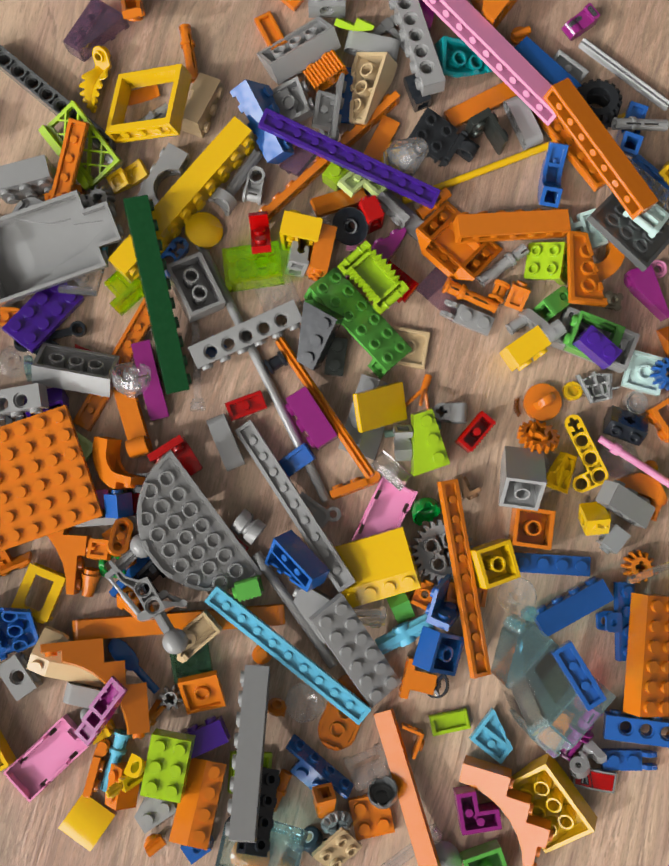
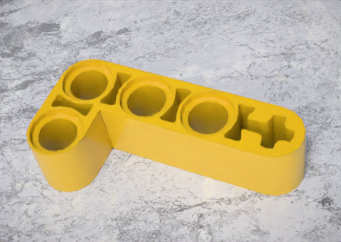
M569 415L565 419L564 426L587 471L575 477L572 481V486L575 491L583 493L602 485L605 480H608L609 474L582 419L578 415ZM570 419L578 421L576 425L578 431L582 428L584 432H579L573 436L572 433H575V430L572 426H568ZM578 436H585L587 438L585 446H579L576 443ZM587 453H593L596 456V461L593 464L585 461ZM595 471H603L605 477L602 481L594 479ZM579 478H583L587 482L586 488L582 490L578 489L575 485Z

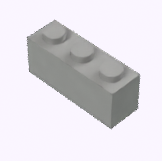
M616 479L613 482L605 480L595 499L596 502L630 524L645 529L656 509L649 504L650 500L637 496L638 492L625 488V483Z

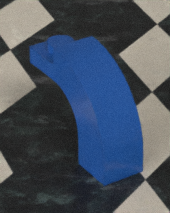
M630 101L624 118L635 116L638 119H645L649 106ZM618 130L615 141L625 155L630 157L638 155L644 136L640 135L641 130H635L634 132Z
M549 141L538 185L539 205L555 208L559 206L563 191L561 177L569 147L568 144Z

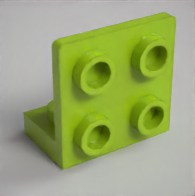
M530 242L528 244L529 254H527L524 279L554 280L559 285H567V243Z

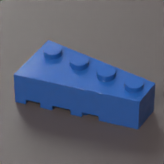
M245 79L233 88L230 93L233 98L236 97L240 105L237 107L241 114L245 113L249 123L247 126L258 137L255 141L267 163L279 165L295 154L292 143L258 128L265 108L280 114V109L274 100L273 91L270 86Z

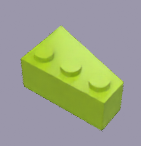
M427 408L412 413L411 427L413 437L411 438L412 459L410 474L417 476L449 465L450 461L433 409Z

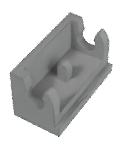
M293 241L287 256L285 274L303 278L309 265L307 260L309 248L306 245L304 248L305 252L299 253L297 251L299 247L298 241Z

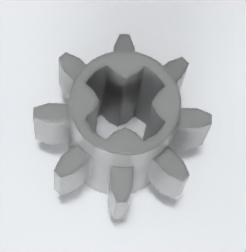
M176 684L171 689L165 686L164 691L166 693H160L159 695L160 698H163V702L160 705L168 706V711L172 706L178 709V701H183L182 697H180V690L176 689ZM174 694L175 699L169 700L168 696H172Z

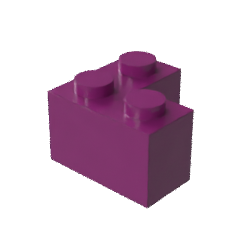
M469 785L453 787L459 828L463 836L502 829L499 808L494 802L478 804L476 791L473 787Z

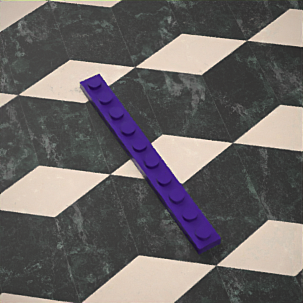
M265 108L258 124V128L430 209H433L441 191L268 108Z

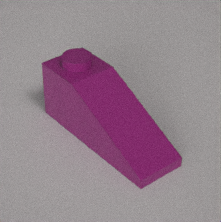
M652 264L644 272L639 268H635L624 274V284L635 298L660 321L669 318V310Z

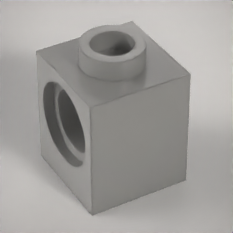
M610 523L609 534H601L596 542L600 544L599 548L605 553L617 554L631 535L616 523Z

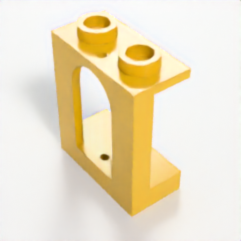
M37 562L30 563L11 608L31 609L34 620L39 623L45 624V622L52 621L54 618L51 617L66 585L65 574ZM36 575L53 581L47 599L40 611L25 605L26 597Z

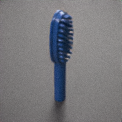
M119 638L112 639L109 642L108 649L115 661L125 660V669L134 671L144 683L147 682V687L155 694L160 688L139 666V659L132 648Z

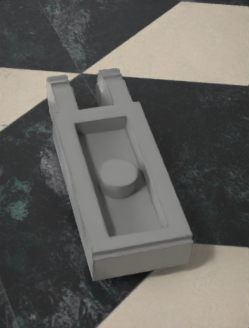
M445 299L444 304L456 309V313L453 315L448 311L441 310V316L452 320L453 323L488 336L495 319L494 317L463 304Z

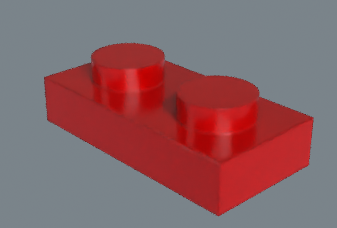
M261 390L225 403L232 422L268 409Z

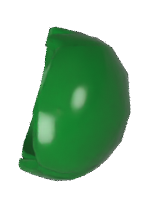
M429 497L416 500L411 508L414 523L421 526L423 521H433L434 517H437L441 512L439 502Z

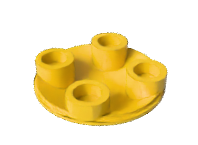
M195 213L186 222V237L193 244L204 249H211L219 243L223 236L221 222L210 213Z

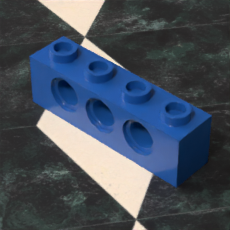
M610 709L609 712L604 711V739L669 748V734H661L662 728L669 727V719H663V717H638L632 714H623L621 710ZM623 721L630 722L627 730L620 729V724ZM643 724L650 725V730L646 733L640 731Z

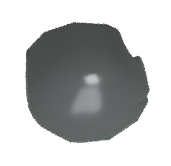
M387 775L383 778H375L368 787L367 795L370 803L379 809L390 808L397 801L398 797L396 781Z

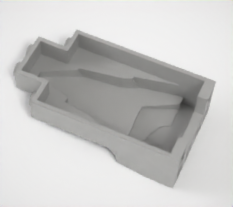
M75 190L1 216L0 306H7L21 301L28 295L109 267L107 263L109 256L106 250L102 251V248L123 241L122 235H125L121 224H117L115 220L117 213L114 206H110L105 201L86 208L85 206L88 203L85 195Z

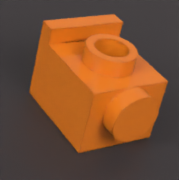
M424 579L421 582V588L413 590L409 599L410 603L426 610L428 604L432 601L430 593L435 584ZM422 591L428 592L426 598L421 597Z

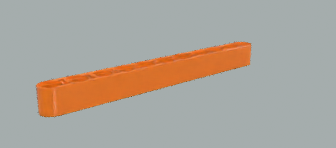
M284 604L245 606L268 626L285 624ZM207 609L223 628L222 630L238 629L214 609ZM204 610L165 613L174 628L182 630ZM132 615L72 620L73 641L163 634L155 619L139 622Z

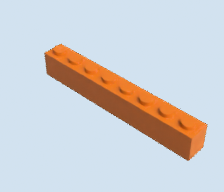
M566 78L552 85L543 98L632 220L647 212L659 201L574 84L569 78Z

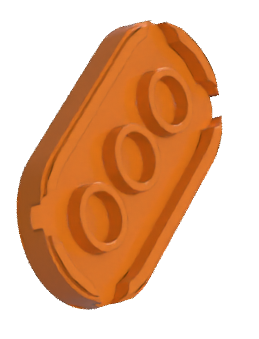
M347 674L337 680L368 705ZM328 701L318 723V735L322 744L328 749L334 751L342 750L354 742L361 724H356Z

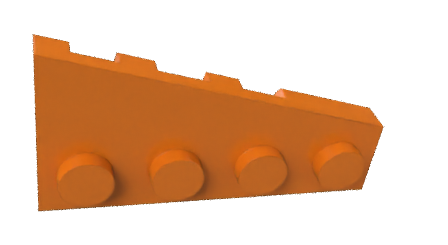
M569 230L566 234L568 303L606 307L608 301L603 295L604 288L598 278L597 273L599 270L597 264H594L592 257L594 253L588 233Z

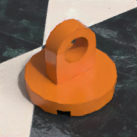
M539 383L534 385L524 395V410L534 420H550L561 409L562 398L559 392L549 384Z

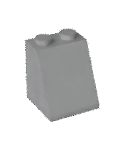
M505 446L501 459L499 506L538 511L547 484L544 451L538 454L537 450L531 452L527 448Z
M297 586L292 594L295 597L293 603L319 640L325 644V641L309 620V617L333 598L316 588L306 592Z

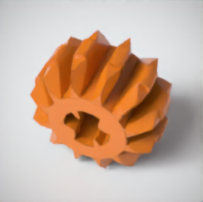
M636 550L635 553L632 551L628 552L629 557H623L626 564H621L620 566L626 568L623 571V575H628L629 581L635 580L636 583H641L643 580L647 582L648 576H654L651 569H655L656 566L651 565L654 559L648 558L649 553H642L641 550Z

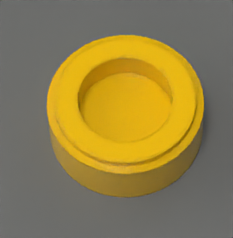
M575 381L566 383L562 389L564 398L569 401L579 399L583 393L580 384Z

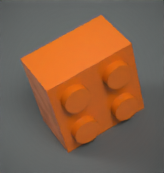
M512 508L508 539H511L512 545L551 550L556 511Z

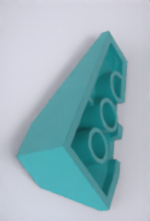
M443 36L434 44L445 76L460 78L493 72L461 39Z

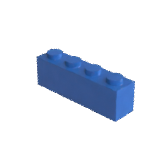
M528 36L514 47L551 85L569 78L576 89L581 87L582 84Z
M595 576L585 581L586 584L583 586H575L569 589V593L565 596H556L551 600L552 603L547 606L543 604L535 608V612L531 616L541 634L548 637L615 600L604 579L596 578Z

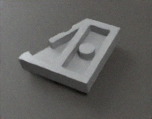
M145 797L134 818L143 832L147 833L176 813L177 804L175 802Z

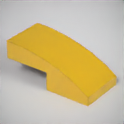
M137 159L125 169L120 167L107 176L106 179L114 194H118L141 183L150 174L143 161Z

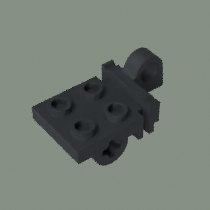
M429 107L424 111L407 139L408 142L414 145L413 149L419 155L431 157L434 163L440 160L441 162L438 165L440 167L447 166L455 153L467 162H471L480 147L468 137L466 131L462 130L457 135L458 128Z

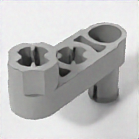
M530 308L521 312L518 315L519 317L505 325L511 335L524 326L533 329L538 325L551 344L567 333L560 320L557 319L549 324Z

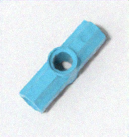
M424 613L409 622L405 621L392 628V631L376 638L375 642L382 654L384 655L400 646L404 647L414 642L420 636L423 626L434 628L433 625L426 622L427 614Z

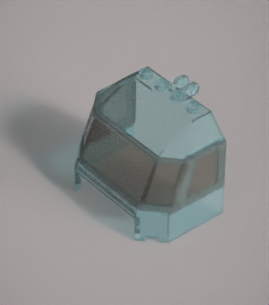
M526 605L520 611L521 617L514 614L513 616L509 615L504 620L491 672L498 678L509 703V711L513 719L533 741L554 759L560 755L561 752L559 750L565 748L568 751L578 743L616 696L594 677L607 700L590 711L585 709L550 652L559 645L532 624L537 615H539L538 610L534 606Z

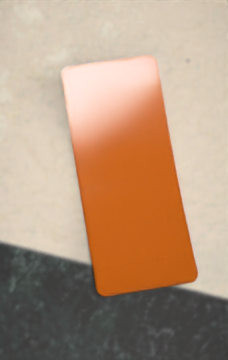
M158 85L132 90L128 106L159 97Z

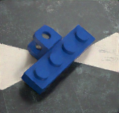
M632 581L613 582L614 611L608 610L596 613V628L615 633V660L617 661L627 660L631 592L635 593V582ZM603 617L605 618V624L601 623Z

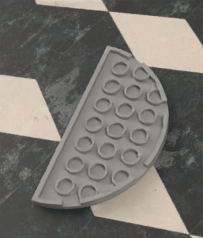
M169 450L148 473L141 488L137 504L139 536L152 562L168 578L185 587L201 591H213L217 585L223 590H228V588L234 587L236 581L263 574L173 452Z

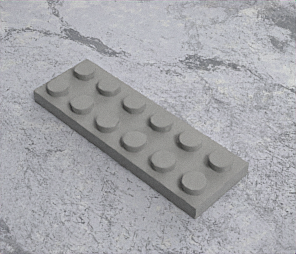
M339 593L309 617V620L371 708L402 683L343 594Z

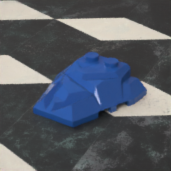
M0 607V660L2 661L11 652L16 651L19 653L36 645L39 633L31 609Z

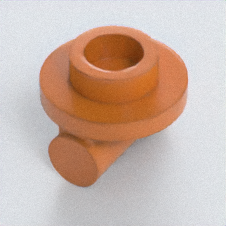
M530 26L515 27L510 35L511 41L518 45L526 36L529 37L531 33Z
M272 698L268 701L267 713L273 716L285 717L287 708L285 701L280 698Z
M153 833L146 838L144 848L147 855L151 857L167 843L161 834Z

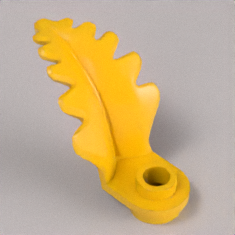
M100 45L95 46L92 50L95 67L81 76L85 81L79 84L80 88H84L80 92V96H85L82 101L87 103L86 107L92 113H95L97 109V97L100 95L98 89L103 87L102 80L108 77V71L112 68L109 50L105 46Z

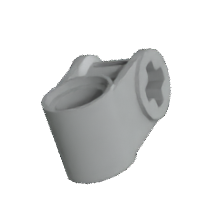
M254 166L249 170L243 190L242 202L250 201L257 203L259 206L262 205L266 175L261 167ZM256 174L262 175V178L258 181L253 180V176Z
M438 403L432 408L437 422L467 423V403ZM438 409H440L441 412H444V414L441 417L439 413H436Z

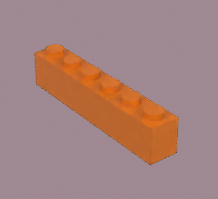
M538 208L532 211L519 209L514 212L500 210L495 213L481 211L477 214L462 212L457 214L453 221L456 244L565 238L568 231L571 230L568 209L552 208L550 210Z

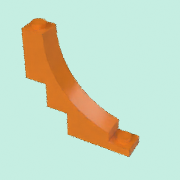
M103 638L40 644V654H45V657L57 656V652H61L62 663L79 667L93 674L105 685L114 676L127 689L125 696L119 704L126 722L127 735H133V738L145 737V733L150 732L147 682L126 685L125 660L104 662Z

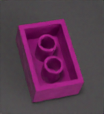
M306 386L285 398L287 404H285L286 409L291 417L295 415L298 419L295 422L302 433L304 431L307 433L308 437H306V440L312 449L316 447L317 450H320L337 439L336 432Z

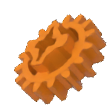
M529 420L528 423L523 422L522 426H519L517 439H519V444H524L523 448H531V452L537 450L538 454H541V451L548 454L549 450L554 452L555 448L558 447L560 435L557 434L558 430H553V426H547L546 422L539 423L536 420L533 423Z

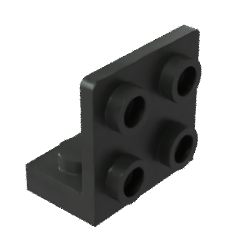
M487 108L469 118L465 128L468 137L477 138L484 132L498 155L502 154L508 142V134L499 125L497 115L491 112L490 108Z

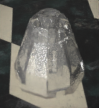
M417 137L394 140L383 152L384 164L413 177L429 153L428 144L423 138Z

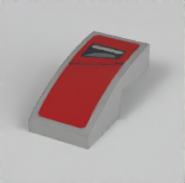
M590 768V774L583 779L574 778L573 784L574 786L590 790L614 793L617 773L602 770L601 768Z

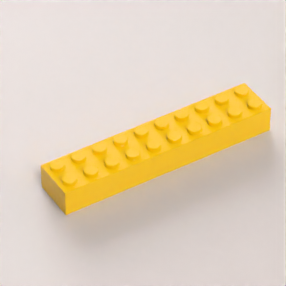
M235 116L154 206V211H151L153 219H157L158 223L157 239H161L163 251H160V253L165 251L172 239L180 235L181 229L192 215L204 208L207 199L211 197L215 190L222 183L228 181L230 173L241 166L246 155L249 156L255 149L252 130ZM129 235L107 260L125 278L134 283L140 280L131 235Z

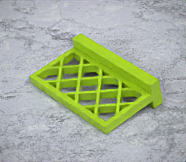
M72 100L47 126L42 125L38 131L60 157L69 120V112L74 108L77 111V120L81 121L82 118L83 122L90 124L87 135L88 149L83 150V152H87V163L80 162L77 181L84 190L90 188L93 191L95 185L108 175L121 162V159L78 104ZM59 122H64V133H58L54 128ZM93 139H99L101 142L100 150H92ZM92 152L100 153L99 164H91ZM104 153L110 154L113 157L114 161L110 165H104ZM91 166L99 167V175L95 179L91 175Z

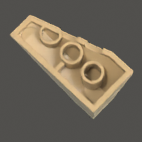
M388 52L356 53L351 68V76L353 77V84L350 86L352 100L350 101L349 122L351 124L366 125L391 85L398 64Z
M46 625L31 652L26 669L44 677L103 688L105 684L93 674L79 667L62 663L61 652H57V656L45 657V654H40V644L70 641L68 640L70 638L68 635Z

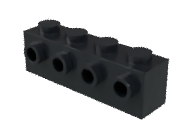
M263 767L257 843L237 842L236 853L267 857L270 850V833L274 825L273 813L277 804L276 793L280 783V770Z

